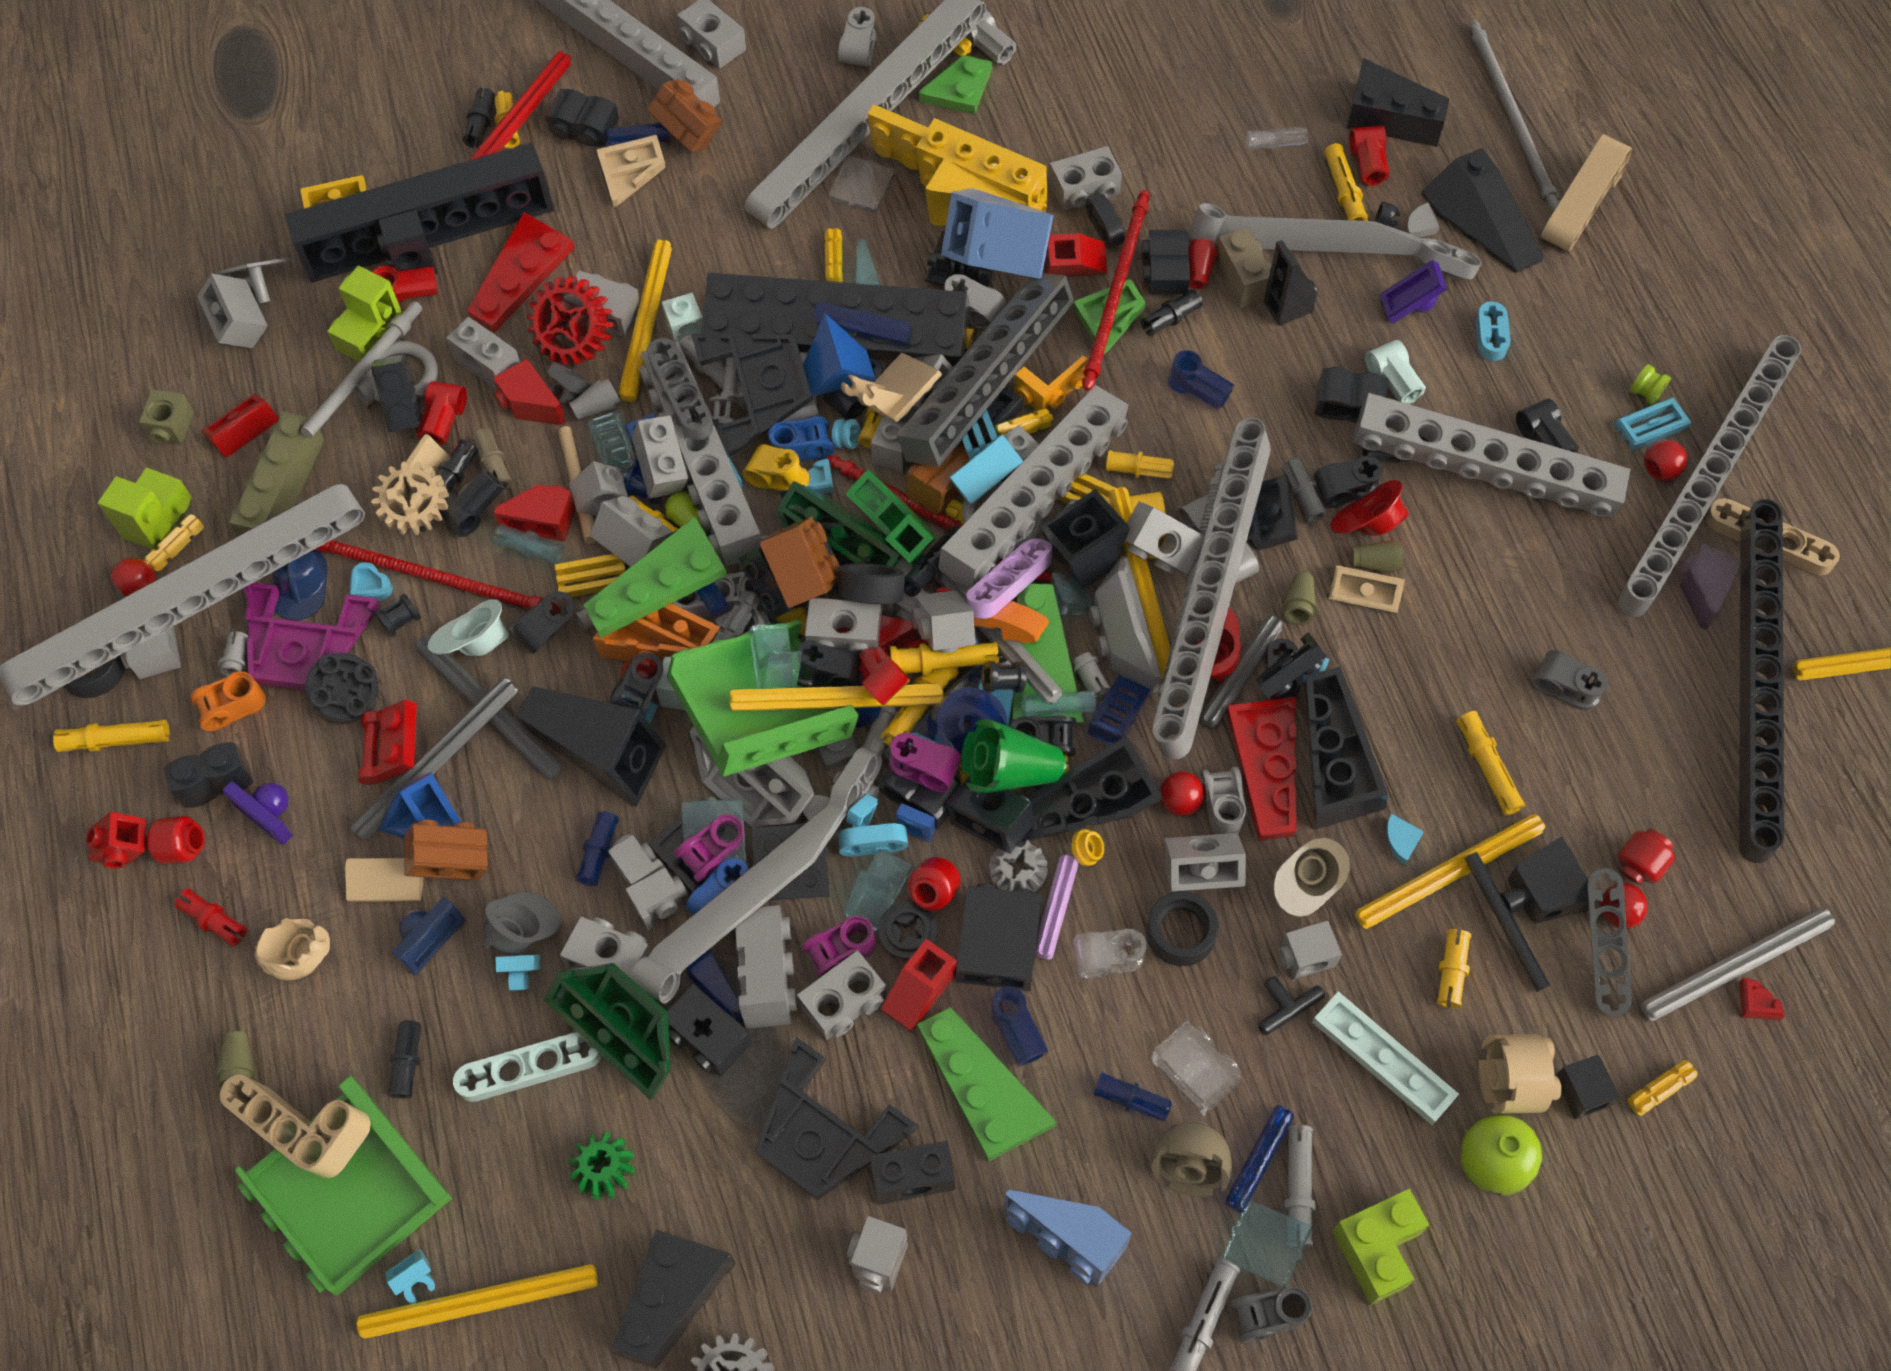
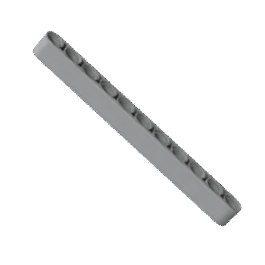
M944 0L751 192L745 202V211L768 228L772 229L778 226L870 133L867 113L872 105L875 104L892 111L979 24L985 14L986 4L981 0Z
M1780 335L1771 342L1619 595L1618 606L1626 615L1632 617L1644 615L1655 600L1798 359L1802 349L1800 343L1795 338L1788 335Z
M1246 418L1240 421L1234 430L1154 719L1153 735L1162 754L1170 759L1184 757L1192 747L1270 455L1271 445L1265 425L1258 418ZM1189 672H1194L1189 676H1185ZM1185 703L1181 707H1176L1178 704ZM1178 734L1172 739H1167L1170 735Z
M346 485L332 486L11 658L0 666V681L12 703L20 706L33 703L353 529L363 521L365 512Z

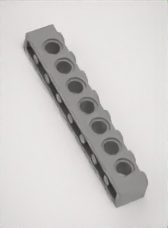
M679 341L674 342L694 379ZM647 351L641 352L644 366L639 367L643 383L645 386L651 385L652 387L651 390H648L654 409L660 408L662 413H658V417L671 415L687 477L691 482L687 489L693 505L700 504L702 509L697 511L703 530L710 529L712 535L707 536L716 554H720L725 567L739 563L738 558L761 546L760 542L762 540L716 428L713 424L712 433L701 440H692L684 434L650 365ZM661 353L664 363L669 361L668 356L665 353ZM672 373L666 377V380L676 381L683 375ZM682 396L677 402L688 404L693 401L694 397ZM696 414L692 415V422L700 425Z
M1095 385L941 548L938 569L965 587L972 588L995 568L1001 559L1004 560L1013 552L1015 543L1020 538L1025 539L1029 536L1036 520L1040 516L1045 518L1051 511L1054 501L1059 496L1064 497L1068 493L1073 480L1078 475L1080 477L1085 475L1096 455L1101 457L1107 450L1110 440L1114 436L1119 437L1124 432L1128 424V420L1125 417L1129 404Z
M1368 393L1360 409L1352 443L1359 444L1367 450L1383 451L1393 454L1401 460H1413L1424 463L1432 469L1448 470L1458 473L1467 479H1478L1492 483L1497 488H1509L1523 492L1532 498L1554 501L1562 507H1574L1585 510L1597 517L1612 518L1624 504L1631 470L1630 468L1372 393ZM1387 427L1394 429L1397 433L1390 431ZM1420 437L1426 438L1429 442L1423 441ZM1452 446L1459 448L1462 452L1455 450ZM1486 456L1491 457L1494 461L1487 459ZM1518 465L1524 467L1527 471L1521 469ZM1551 475L1556 476L1559 480L1554 479Z

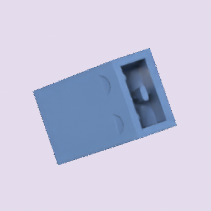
M974 188L952 192L941 256L967 265L1040 279L1042 278L1054 215Z
M1010 1189L1005 1194L1003 1212L1008 1215L1005 1220L1018 1232L1024 1234L1028 1231L1039 1240L1037 1246L1049 1257L1056 1259L1059 1256L1071 1265L1068 1269L1069 1272L1085 1285H1088L1091 1281L1098 1287L1127 1248L1132 1232L1100 1207Z

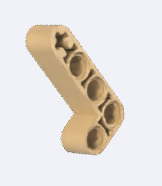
M1605 134L1600 137L1548 220L1541 234V239L1567 252L1571 251L1610 187H1615L1628 164L1632 147Z
M242 1074L229 1077L224 1082L220 1091L221 1103L297 1167L324 1179L333 1178L343 1170L370 1131L371 1122L369 1116L341 1100L327 1103L314 1121L311 1122L269 1087Z

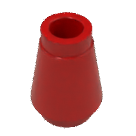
M1199 238L1191 241L1188 247L1190 264L1189 286L1195 289L1206 288L1218 255L1213 241Z

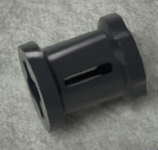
M405 593L399 596L400 600L384 610L377 609L374 611L376 617L391 637H394L396 630L412 620L418 621L421 619L419 612Z
M994 661L984 663L982 668V687L986 693H991L995 690H1012L1015 694H1021L1024 691L1027 675L1023 662L1015 661L1012 665H996Z

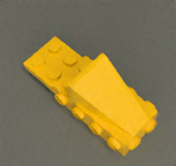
M875 104L868 111L867 115L873 150L884 158L890 157L903 163V165L911 170H919L920 182L926 187L930 224L945 226L951 193L970 188L1044 212L1046 211L1047 174L1045 165L936 118L933 119L929 127H926Z

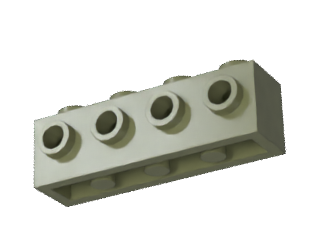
M283 412L278 423L273 425L269 442L265 450H262L258 456L254 473L245 482L244 493L240 502L231 511L229 523L238 537L294 507L325 441L320 429L312 438H307L301 433V428L310 417Z

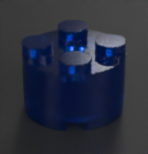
M969 687L954 691L944 696L937 705H934L928 715L927 725L930 740L935 741L936 744L949 746L962 755L965 738L968 732H975L979 725L975 724L978 720H994L1007 726L1005 709L998 698L987 691ZM965 720H970L972 726L968 728L969 730L965 731L962 725Z

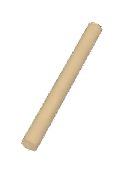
M564 426L559 428L558 434L571 482L582 471L571 428ZM578 512L585 542L589 544L596 542L590 536L594 525L593 516Z

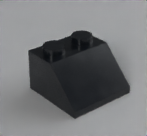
M1096 489L1038 526L1045 540L1051 543L1052 554L1082 589H1085L1111 571L1130 530L1128 524Z

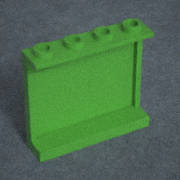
M800 619L789 623H778L773 627L756 632L749 631L741 636L727 640H716L709 645L698 648L683 649L671 656L667 678L723 777L852 736L859 716L852 705L828 709L732 711L730 709L729 694L732 690L806 688L796 685L789 676V669L792 663L797 660L796 652L799 645L802 644L798 638L802 625ZM809 668L805 673V678H807L809 675Z
M352 1076L339 1085L344 1093L336 1100H341L365 1112L370 1118L371 1125L367 1137L337 1176L324 1179L299 1168L277 1149H274L247 1172L240 1166L235 1169V1172L242 1179V1182L237 1186L243 1195L252 1204L256 1200L259 1201L265 1209L260 1214L263 1221L274 1233L280 1229L288 1239L283 1243L287 1252L296 1262L303 1259L311 1269L306 1273L310 1282L319 1292L327 1289L336 1296L348 1288L452 1199ZM316 1115L314 1118H312L310 1121L313 1122L314 1119L317 1117V1115Z

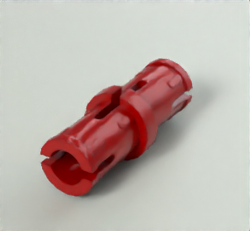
M187 888L180 893L191 901L190 904H187L179 897L176 898L174 907L196 920L197 926L205 932L212 931L231 947L237 946L241 942V940L230 933L232 930L243 938L246 936L247 927L226 915L223 907L217 903L210 904L192 889Z

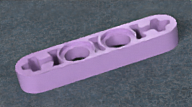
M1030 539L1023 542L966 593V603L973 610L974 617L990 618L996 615L1044 572L1052 563L1051 543L1043 539Z

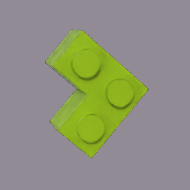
M358 265L350 275L344 278L341 286L338 288L347 309L339 318L332 322L327 332L336 351L360 362L388 330V323L396 315H401L402 311L390 281Z
M146 467L136 483L116 476L97 504L123 539L149 549L157 550L159 547L156 545L172 531L180 515L188 509L192 497L181 480Z
M1410 1188L1340 1221L1332 1231L1370 1305L1406 1289L1415 1280L1397 1246L1420 1236L1429 1227V1223Z

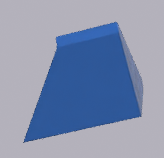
M824 313L803 363L812 396L841 390L842 382L852 387L853 383L848 378L849 375L874 382L875 376L867 350Z
M429 772L397 792L379 828L380 831L404 839L411 825L416 824L418 821L434 820L438 822V826H453L456 823H460L461 820L433 774Z

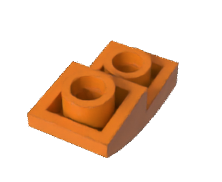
M1010 601L996 615L990 618L974 617V626H982L986 629L1001 628L1003 640L1018 641L1019 643L1037 642L1049 624L1046 616L1013 601Z

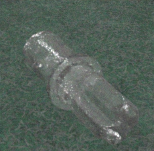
M1273 126V129L1246 131L1245 136L1247 151L1274 148V151H1279V148L1283 146L1304 145L1308 142V130L1306 127L1279 129L1278 126Z

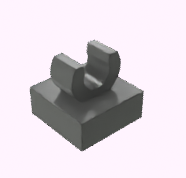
M553 362L547 371L555 379L549 384L548 388L553 395H557L563 388L564 392L559 401L567 405L574 400L575 393L582 394L592 385L572 368Z

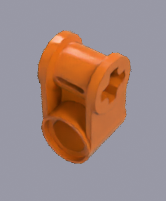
M238 671L214 683L195 689L191 693L190 699L192 704L197 706L199 710L201 729L204 731H216L261 710L266 702V694L250 674ZM249 690L245 695L241 696L243 692Z

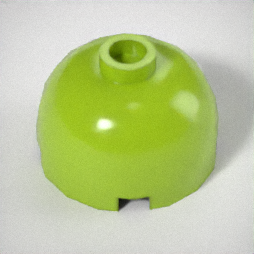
M1493 1114L1478 1120L1465 1133L1461 1146V1165L1467 1177L1479 1189L1509 1196L1524 1190L1536 1178L1542 1162V1147L1535 1131L1523 1120L1509 1114Z

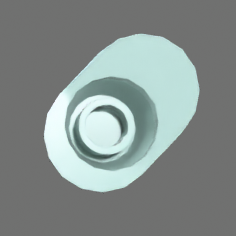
M487 600L471 609L468 613L448 622L431 636L428 641V649L433 654L439 655L459 650L469 656H482L492 651L509 636L508 630L499 617L502 611V604L498 600Z

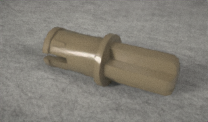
M477 429L473 439L480 455V466L498 478L501 483L504 482L506 487L509 488L513 482L504 464L505 455L502 451H499L491 429Z

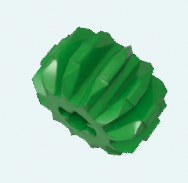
M605 1132L602 1135L601 1141L598 1142L593 1133L589 1134V1146L585 1147L581 1143H576L575 1149L581 1156H573L568 1159L569 1165L575 1168L569 1174V1178L573 1183L580 1182L577 1190L581 1195L591 1190L593 1200L599 1201L603 1190H605L609 1198L613 1199L616 1197L613 1187L619 1185L622 1189H628L629 1184L623 1176L635 1174V1167L628 1164L635 1158V1155L631 1149L624 1150L626 1141L622 1137L613 1142L611 1133ZM603 1159H606L609 1167H602L601 1173H598L594 1168L595 1165L600 1166L603 1163Z

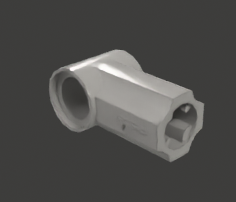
M987 10L979 24L965 37L971 41V48L976 45L997 64H1006L1016 51V43L996 27L994 18Z

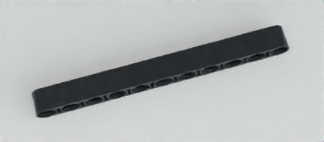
M1770 499L1755 501L1740 526L1739 848L1744 858L1754 863L1767 861L1781 847L1784 841L1783 513L1778 503ZM1757 548L1762 549L1765 553L1760 552ZM1756 578L1763 580L1766 584L1759 582ZM1756 609L1762 610L1767 616L1760 614ZM1756 640L1763 642L1767 647H1762ZM1756 672L1765 675L1767 680L1760 678ZM1756 704L1765 707L1767 712H1763L1760 709H1758ZM1755 736L1764 739L1767 745L1758 742ZM1755 769L1763 771L1768 779L1760 777ZM1755 803L1764 805L1768 813L1760 811ZM1755 836L1764 839L1768 847L1761 846L1756 841Z

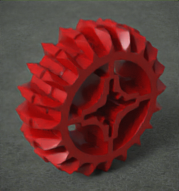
M568 276L566 280L564 277H557L554 283H544L545 291L537 290L534 292L538 302L531 301L528 304L534 309V314L526 316L529 321H533V326L529 327L526 331L536 333L537 335L532 344L535 346L542 345L540 354L543 356L550 355L552 362H560L562 360L563 365H572L573 362L576 365H581L585 363V358L587 360L595 359V351L603 352L605 350L601 340L609 341L612 338L605 332L606 328L614 326L613 322L606 320V316L611 315L613 311L603 308L608 298L606 296L598 297L600 288L597 286L589 287L588 280L580 279L578 281L577 277ZM572 294L578 297L584 303V306L574 308L571 302L566 301L564 296ZM590 320L589 330L587 331V322ZM566 335L569 340L574 341L576 346L569 348L563 345L556 336Z

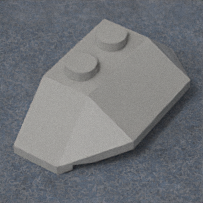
M1121 556L1095 592L1094 606L1089 607L1090 620L1093 627L1098 626L1100 636L1097 637L1100 656L1107 658L1109 669L1147 691L1155 693L1158 692L1162 675L1157 663L1128 556Z
M695 726L690 730L692 742L695 744L696 759L702 782L751 827L794 823L814 796L806 771L790 756L723 777Z

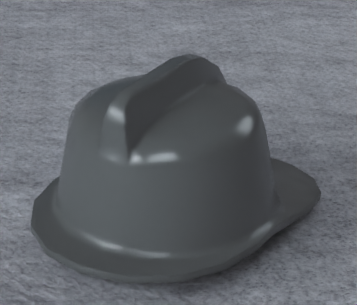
M515 893L487 903L484 909L486 916L483 926L486 937L484 948L486 950L498 949L510 955H517L525 951L534 942L550 937L558 932L561 925L560 913L550 901L534 893Z

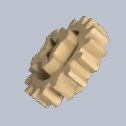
M417 461L413 468H409L406 462H402L401 470L399 471L390 466L389 472L391 475L388 478L379 475L378 479L382 486L372 488L377 498L372 499L371 502L375 510H377L375 513L380 522L385 521L389 530L397 526L401 535H404L408 528H412L414 534L418 535L419 527L423 525L428 530H431L430 521L432 519L441 521L442 516L439 510L448 509L444 498L449 497V493L446 487L443 486L445 483L441 475L435 476L436 474L431 466L423 471L421 463Z

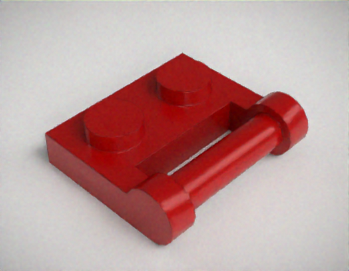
M404 699L378 712H365L362 714L361 727L364 728L362 768L358 770L359 783L375 785L414 769L417 703ZM379 729H381V730H380V749H379V752H378Z

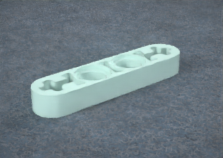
M574 1032L465 1064L455 1072L453 1086L455 1091L464 1100L476 1102L589 1069L601 1060L602 1055L595 1048L589 1049V1056L586 1058H582L580 1053H573L580 1050V1043L587 1042L578 1032ZM565 1046L569 1053H573L568 1055L571 1061L566 1064V1058L561 1050ZM546 1051L556 1053L557 1062L553 1068L542 1070L537 1067L538 1057ZM508 1062L517 1063L520 1066L519 1075L511 1081L502 1080L500 1078V1070L503 1065ZM491 1068V1075L496 1082L495 1085L491 1086L488 1079L478 1081L475 1085L476 1089L470 1091L467 1086H463V1084L469 1082L468 1076L472 1074L477 1079L489 1077L486 1070Z

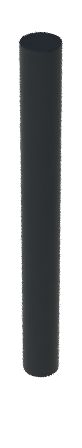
M1478 852L1464 858L1534 988L1538 992L1550 986Z

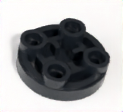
M328 653L323 655L312 666L305 682L306 700L313 712L320 718L337 724L352 723L361 719L363 713L369 712L372 709L378 696L379 686L375 668L360 657L348 653Z

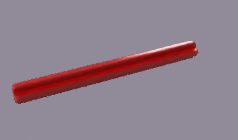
M558 51L473 153L469 161L500 152L569 68L571 65L569 54Z

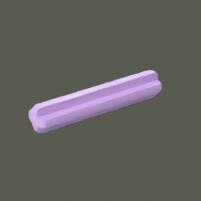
M1061 855L1059 858L1037 936L1035 956L1046 960L1053 958L1078 869V861L1073 856Z

